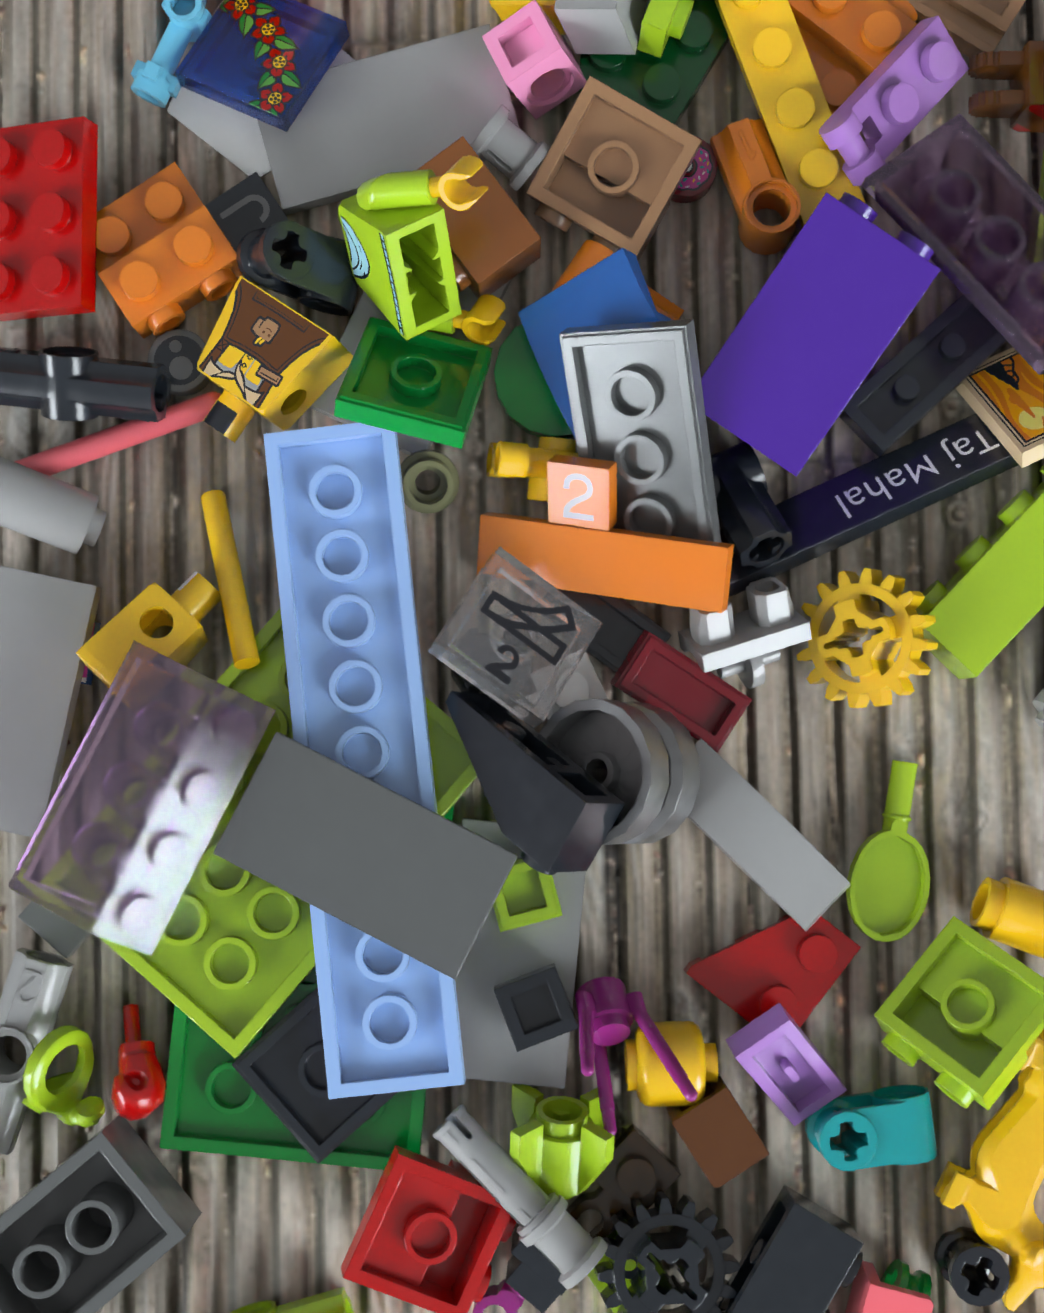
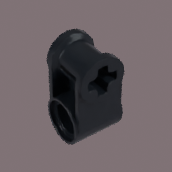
M288 220L274 223L268 228L249 231L241 238L237 247L236 260L241 273L248 281L298 300L302 305L322 313L337 316L352 315L359 285L352 274L345 240L324 235L297 222Z

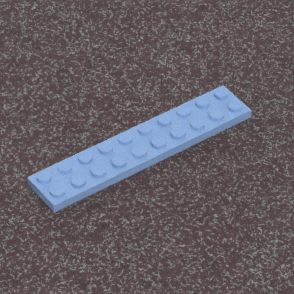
M351 423L263 434L293 739L437 813L397 432L362 423ZM310 904L328 1098L337 1099L464 1085L466 1076L455 980Z

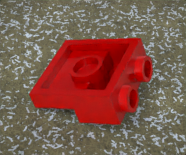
M395 1145L341 1265L342 1277L435 1313H468L472 1302L477 1303L483 1299L491 1280L492 1266L490 1262L499 1242L505 1243L511 1237L517 1222L461 1163L450 1160L447 1166Z

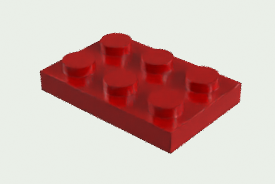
M84 116L0 128V321L95 312L98 125Z

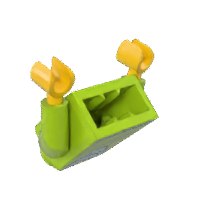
M471 155L463 156L443 176H436L431 169L382 174L362 183L357 190V194L342 200L338 207V221L342 226L352 274L357 284L406 340L425 331L454 334L456 328L462 329L465 336L471 342L487 346L496 340L506 325L504 320L499 319L506 308L505 303L494 295H481L470 311L461 309L445 211L437 203L438 198L441 197L450 208L457 211L467 210L489 189L488 186H472L465 180L472 177L483 166L482 160L478 157Z

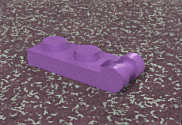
M939 15L921 20L819 129V134L830 150L838 149L845 160L842 170L853 186L863 185L875 178L886 165L884 160L968 71V65ZM860 132H862L863 135L865 136V138H866L865 141L862 139L861 135L859 134Z

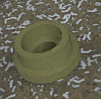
M420 450L409 455L401 463L404 503L409 508L420 513H436L447 508L454 501L459 490V475L456 466L445 454L435 450ZM425 470L434 471L440 477L438 485L428 491L420 489L415 483L418 474Z

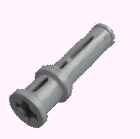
M463 1104L459 1105L445 1118L446 1123L440 1124L435 1129L432 1136L452 1153L519 1224L516 1231L520 1235L519 1240L526 1247L534 1245L561 1273L559 1282L567 1290L573 1288L598 1264L605 1254L608 1244L600 1236L592 1238L566 1211L568 1202L561 1195L557 1196L553 1192L546 1195L466 1111L467 1108Z

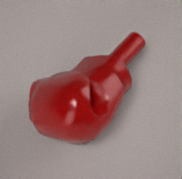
M129 1004L122 1007L125 1043L119 1046L117 1053L118 1075L113 1079L111 1101L120 1117L134 1121L146 1118L163 1103L166 1081L156 1056L155 1043L142 1040L139 1005Z

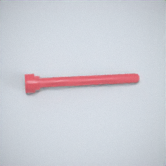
M211 391L168 406L165 418L159 422L129 420L14 462L51 476L202 422L221 394Z

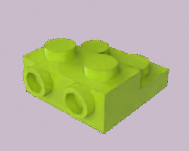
M953 916L874 1014L881 1029L887 1034L881 1043L908 1066L914 1067L917 1061L921 1059L937 1071L940 1075L936 1078L934 1084L963 1108L967 1109L972 1101L975 1100L985 1109L989 1110L1027 1062L1028 1056L1026 1051L1044 1029V978Z

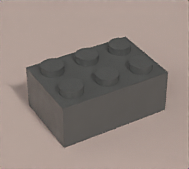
M119 1115L0 1214V1313H96L186 1237L202 1212L125 1118Z

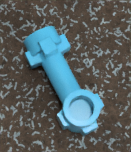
M163 0L161 6L169 17L170 22L151 61L148 60L146 63L137 60L133 67L131 75L134 78L131 90L137 96L161 108L166 107L170 96L177 97L183 84L180 79L173 75L188 43L205 38L209 35L214 24L210 11L206 9L207 0Z

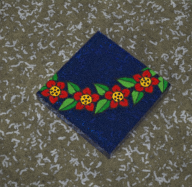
M224 0L175 71L181 87L287 132L349 38L347 23L342 19L296 0Z

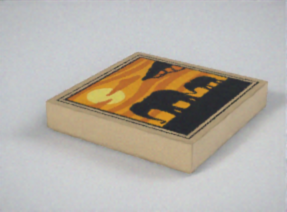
M1044 333L988 358L956 388L1021 468L1044 458Z

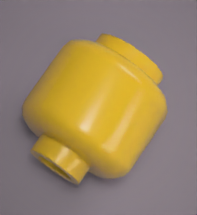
M654 1022L698 1093L697 1099L690 1102L685 1099L677 1084L674 1083L638 1026L634 1039L624 1040L626 1090L637 1091V1097L640 1102L649 1107L692 1106L703 1099L706 1083L718 1082L716 1043H704L702 1032L695 1022Z

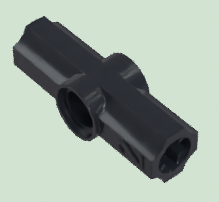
M76 346L47 347L40 351L0 347V405L41 409L43 417L58 421H85L98 418L99 416H106L125 420L159 422L166 416V409L171 399V377L166 372L165 364L99 357L97 350Z

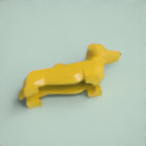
M1044 1029L1026 1051L1028 1060L1020 1069L1021 1072L1017 1077V1090L981 1129L974 1140L970 1152V1168L964 1169L948 1161L933 1190L935 1195L940 1197L939 1201L951 1209L963 1204L974 1232L984 1242L1009 1255L1008 1268L1010 1280L1008 1289L1002 1296V1301L1006 1309L1012 1312L1035 1289H1044V1223L1035 1214L1033 1204L1035 1195L1044 1178Z

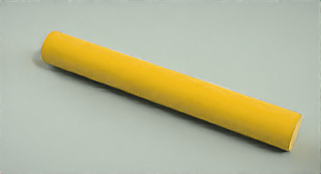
M211 490L202 494L200 499L233 663L237 669H250L260 663V657L227 499L223 491Z

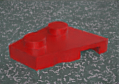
M787 914L780 917L776 923L762 930L756 929L735 939V943L702 959L698 957L690 961L683 970L749 1023L780 1003L797 1025L801 1027L861 947L822 916L805 931Z

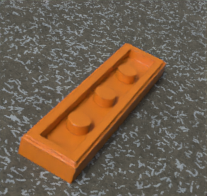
M486 512L480 515L476 577L723 613L728 607L734 544L611 528L610 531L548 523L547 519Z

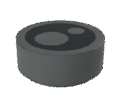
M177 329L162 334L154 341L148 353V362L165 364L166 372L171 377V394L177 396L196 394L203 390L210 382L207 377L197 371V362L206 343L197 334L188 330Z

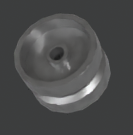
M608 699L575 700L556 711L539 732L546 740L625 803L602 845L655 843L674 833L692 812L700 787L699 755L690 732L671 712L649 703L620 702Z

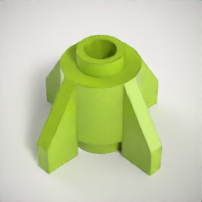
M512 1085L511 1109L517 1124V1128L510 1131L509 1154L513 1161L546 1195L553 1192L557 1196L561 1195L565 1200H569L586 1191L613 1160L615 1136L603 1129L598 1088L581 1095L580 1100L568 1096H551L544 1099L543 1093L529 1085Z

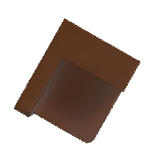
M719 1073L718 1082L706 1083L703 1099L694 1105L666 1107L673 1126L711 1185L715 1188L721 1187L770 1154Z

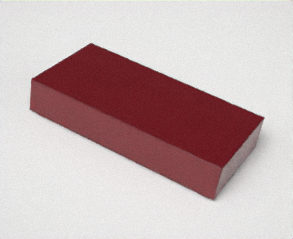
M647 630L642 632L610 681L612 685L638 702L649 703L671 712L687 728L692 737L697 740H704L717 753L752 701L751 698L713 673H704L698 663Z

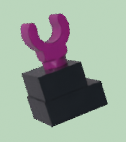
M516 1228L513 1232L511 1247L513 1256L508 1261L506 1279H503L498 1285L488 1286L483 1299L480 1302H474L473 1313H483L484 1309L490 1305H499L504 1308L506 1313H518L525 1299L541 1313H545L559 1295L562 1296L567 1289L559 1282L561 1273L534 1245L526 1247L519 1240L520 1235L516 1232Z

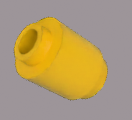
M990 877L985 878L980 884L972 902L970 924L982 929L983 936L1044 959V890L1008 877H1003L999 881Z

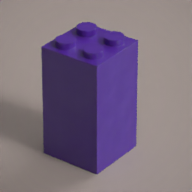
M826 192L701 378L706 416L796 477L941 270L929 261L934 251L928 245L903 230H900L896 237L891 236L873 224V221L878 216L876 211L860 199L846 192L843 193L839 200Z

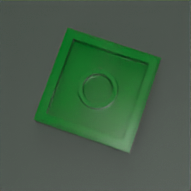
M370 317L336 396L334 416L462 449L490 366L493 348L429 331L406 340L390 321Z

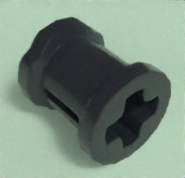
M962 1226L942 1234L936 1243L934 1259L938 1263L939 1272L944 1279L950 1282L958 1297L970 1305L979 1307L992 1305L1000 1300L1007 1291L1010 1280L1009 1268L1002 1255L990 1247L988 1243L984 1242L972 1228ZM950 1251L954 1255L952 1259L949 1257ZM980 1262L976 1269L973 1267L966 1266L962 1271V1268L965 1265V1263L977 1265ZM990 1272L994 1275V1280L989 1278Z

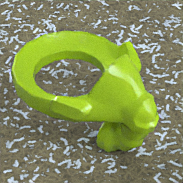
M73 1025L60 1026L49 1032L36 1045L27 1060L23 1074V1089L27 1098L23 1099L22 1104L39 1114L42 1112L53 1113L64 1124L69 1126L78 1125L88 1128L98 1124L100 1118L105 1113L103 1099L97 1096H90L82 1100L94 1065L93 1042L87 1032ZM76 1045L79 1054L75 1070L52 1076L45 1080L48 1067L54 1057L64 1048Z

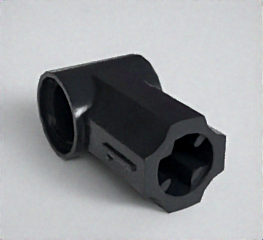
M742 442L711 455L719 526L729 544H734L733 551L742 566H755L759 569L778 561L781 554L793 545L792 533L768 493L766 478L753 448L746 442Z

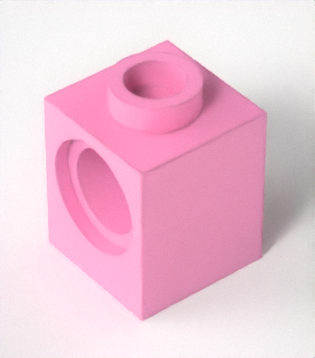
M536 0L531 1L482 36L506 85L535 119H538L581 90L587 82L564 37Z

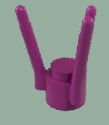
M606 976L594 978L578 988L574 997L579 1014L581 1072L584 1076H591L594 1073L595 1065L604 1130L613 1135L617 1132L607 1046L619 1044L627 1039L630 1035V1027L633 1020L639 1025L685 1099L690 1102L697 1099L698 1093L648 1014L643 995L640 991L627 994L625 984L620 979Z

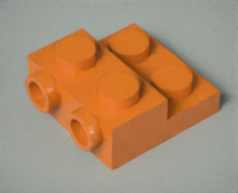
M788 0L831 114L845 102L917 25V12L908 0Z
M173 162L97 212L96 270L98 271V276L131 326L143 339L152 333L155 336H160L175 329L185 320V312L204 299L215 301L226 296L233 290L238 277L243 275L236 260L237 253L176 162Z

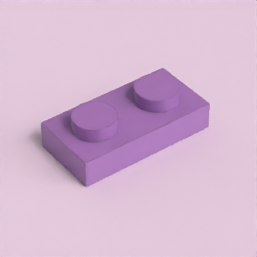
M780 1003L726 1039L736 1060L794 1126L847 1091L836 1071Z

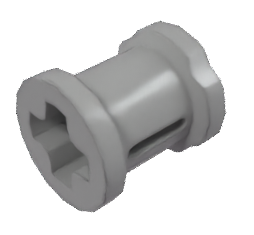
M502 104L470 146L477 155L481 154L508 177L509 186L517 192L551 147L544 141L537 143L508 118L510 110Z

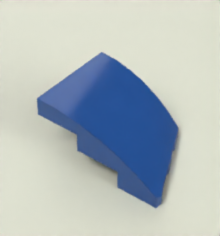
M621 248L518 312L541 372L574 437L575 432L559 333L569 327L672 320L656 311L637 257L625 248Z

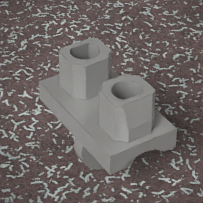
M770 576L750 582L749 586L746 587L749 610L733 614L730 601H728V607L723 613L690 609V628L678 631L680 648L684 652H691L704 673L716 670L721 679L738 674L744 686L751 689L764 684V665L780 660L779 649L812 639L810 622L794 610L788 587L776 577Z

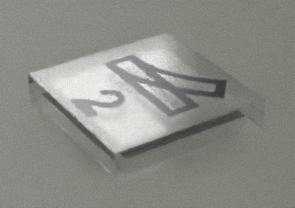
M499 547L488 558L428 652L534 729L545 721L601 627L602 622L502 547Z

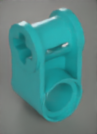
M894 1085L882 1087L873 1092L838 1096L805 1120V1131L810 1143L817 1151L821 1152V1155L831 1166L841 1171H855L885 1165H914L929 1162L938 1156L928 1088L924 1086ZM846 1122L851 1127V1130L843 1131L841 1133V1143L835 1144L830 1137L839 1135L841 1130L840 1124Z

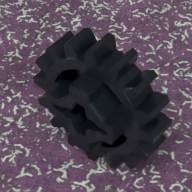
M659 1191L655 1196L654 1208L648 1210L638 1198L632 1199L631 1205L634 1217L629 1221L613 1214L610 1220L618 1234L615 1239L602 1237L608 1244L605 1255L610 1259L594 1267L598 1281L612 1283L600 1293L606 1308L621 1305L617 1313H722L716 1304L719 1297L736 1298L737 1291L725 1279V1274L739 1271L740 1263L733 1255L722 1253L734 1243V1240L725 1228L713 1231L719 1218L711 1209L706 1207L695 1216V1202L690 1196L683 1194L676 1208L671 1206L666 1194L663 1191ZM660 1226H674L670 1232H648ZM705 1248L708 1268L704 1283L699 1280L698 1264L705 1257V1253L702 1251ZM630 1252L636 1258L637 1273L630 1280L631 1286L627 1289L625 1264ZM648 1253H652L660 1261L664 1259L669 1264L675 1263L678 1267L677 1270L685 1281L681 1282L674 1275L669 1276L667 1273L659 1275ZM683 1304L673 1309H661L664 1305Z

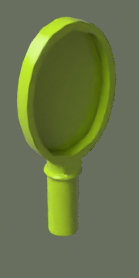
M892 760L885 810L881 814L883 817L882 830L867 837L860 845L849 868L847 880L851 886L846 890L849 913L857 928L876 941L890 942L899 940L910 933L919 922L929 896L930 872L928 859L923 847L916 838L907 833L908 824L912 820L910 812L918 767L916 763Z

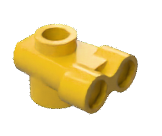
M539 437L538 448L529 447L528 444L491 442L486 459L487 477L529 478L526 500L548 502L547 461L555 454L578 457V453H576V440Z

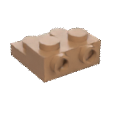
M589 76L526 194L531 199L540 203L534 214L547 223L567 233L573 222L592 233L594 236L591 240L601 243L614 253L621 248H625L634 253L639 261L667 212L671 198L699 151L702 140Z

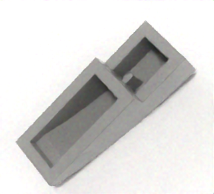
M700 739L695 744L699 755L700 787L692 812L688 815V818L796 923L807 931L851 886L850 882L756 789L704 740Z

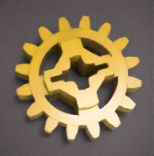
M864 568L859 578L856 572L844 570L838 572L839 588L831 583H820L816 586L822 599L820 604L803 603L801 609L812 618L810 622L812 639L808 640V648L796 654L798 661H813L815 668L807 677V681L810 684L829 682L825 694L826 699L836 701L843 700L847 696L849 708H866L870 700L875 707L892 705V691L899 696L911 695L915 691L912 682L908 678L910 674L928 675L931 671L929 666L920 660L922 651H932L938 648L937 642L923 636V629L930 627L936 622L935 615H918L916 608L922 603L925 596L922 592L908 591L901 594L906 580L902 576L889 574L883 580L881 570ZM870 595L885 602L896 615L889 617L880 612L878 601H871ZM868 628L871 630H883L881 633L872 635L870 640L862 644V648L848 647L849 644L858 642L860 637L868 634ZM900 649L897 660L894 662V658ZM840 660L849 665L852 677L846 674L836 661Z

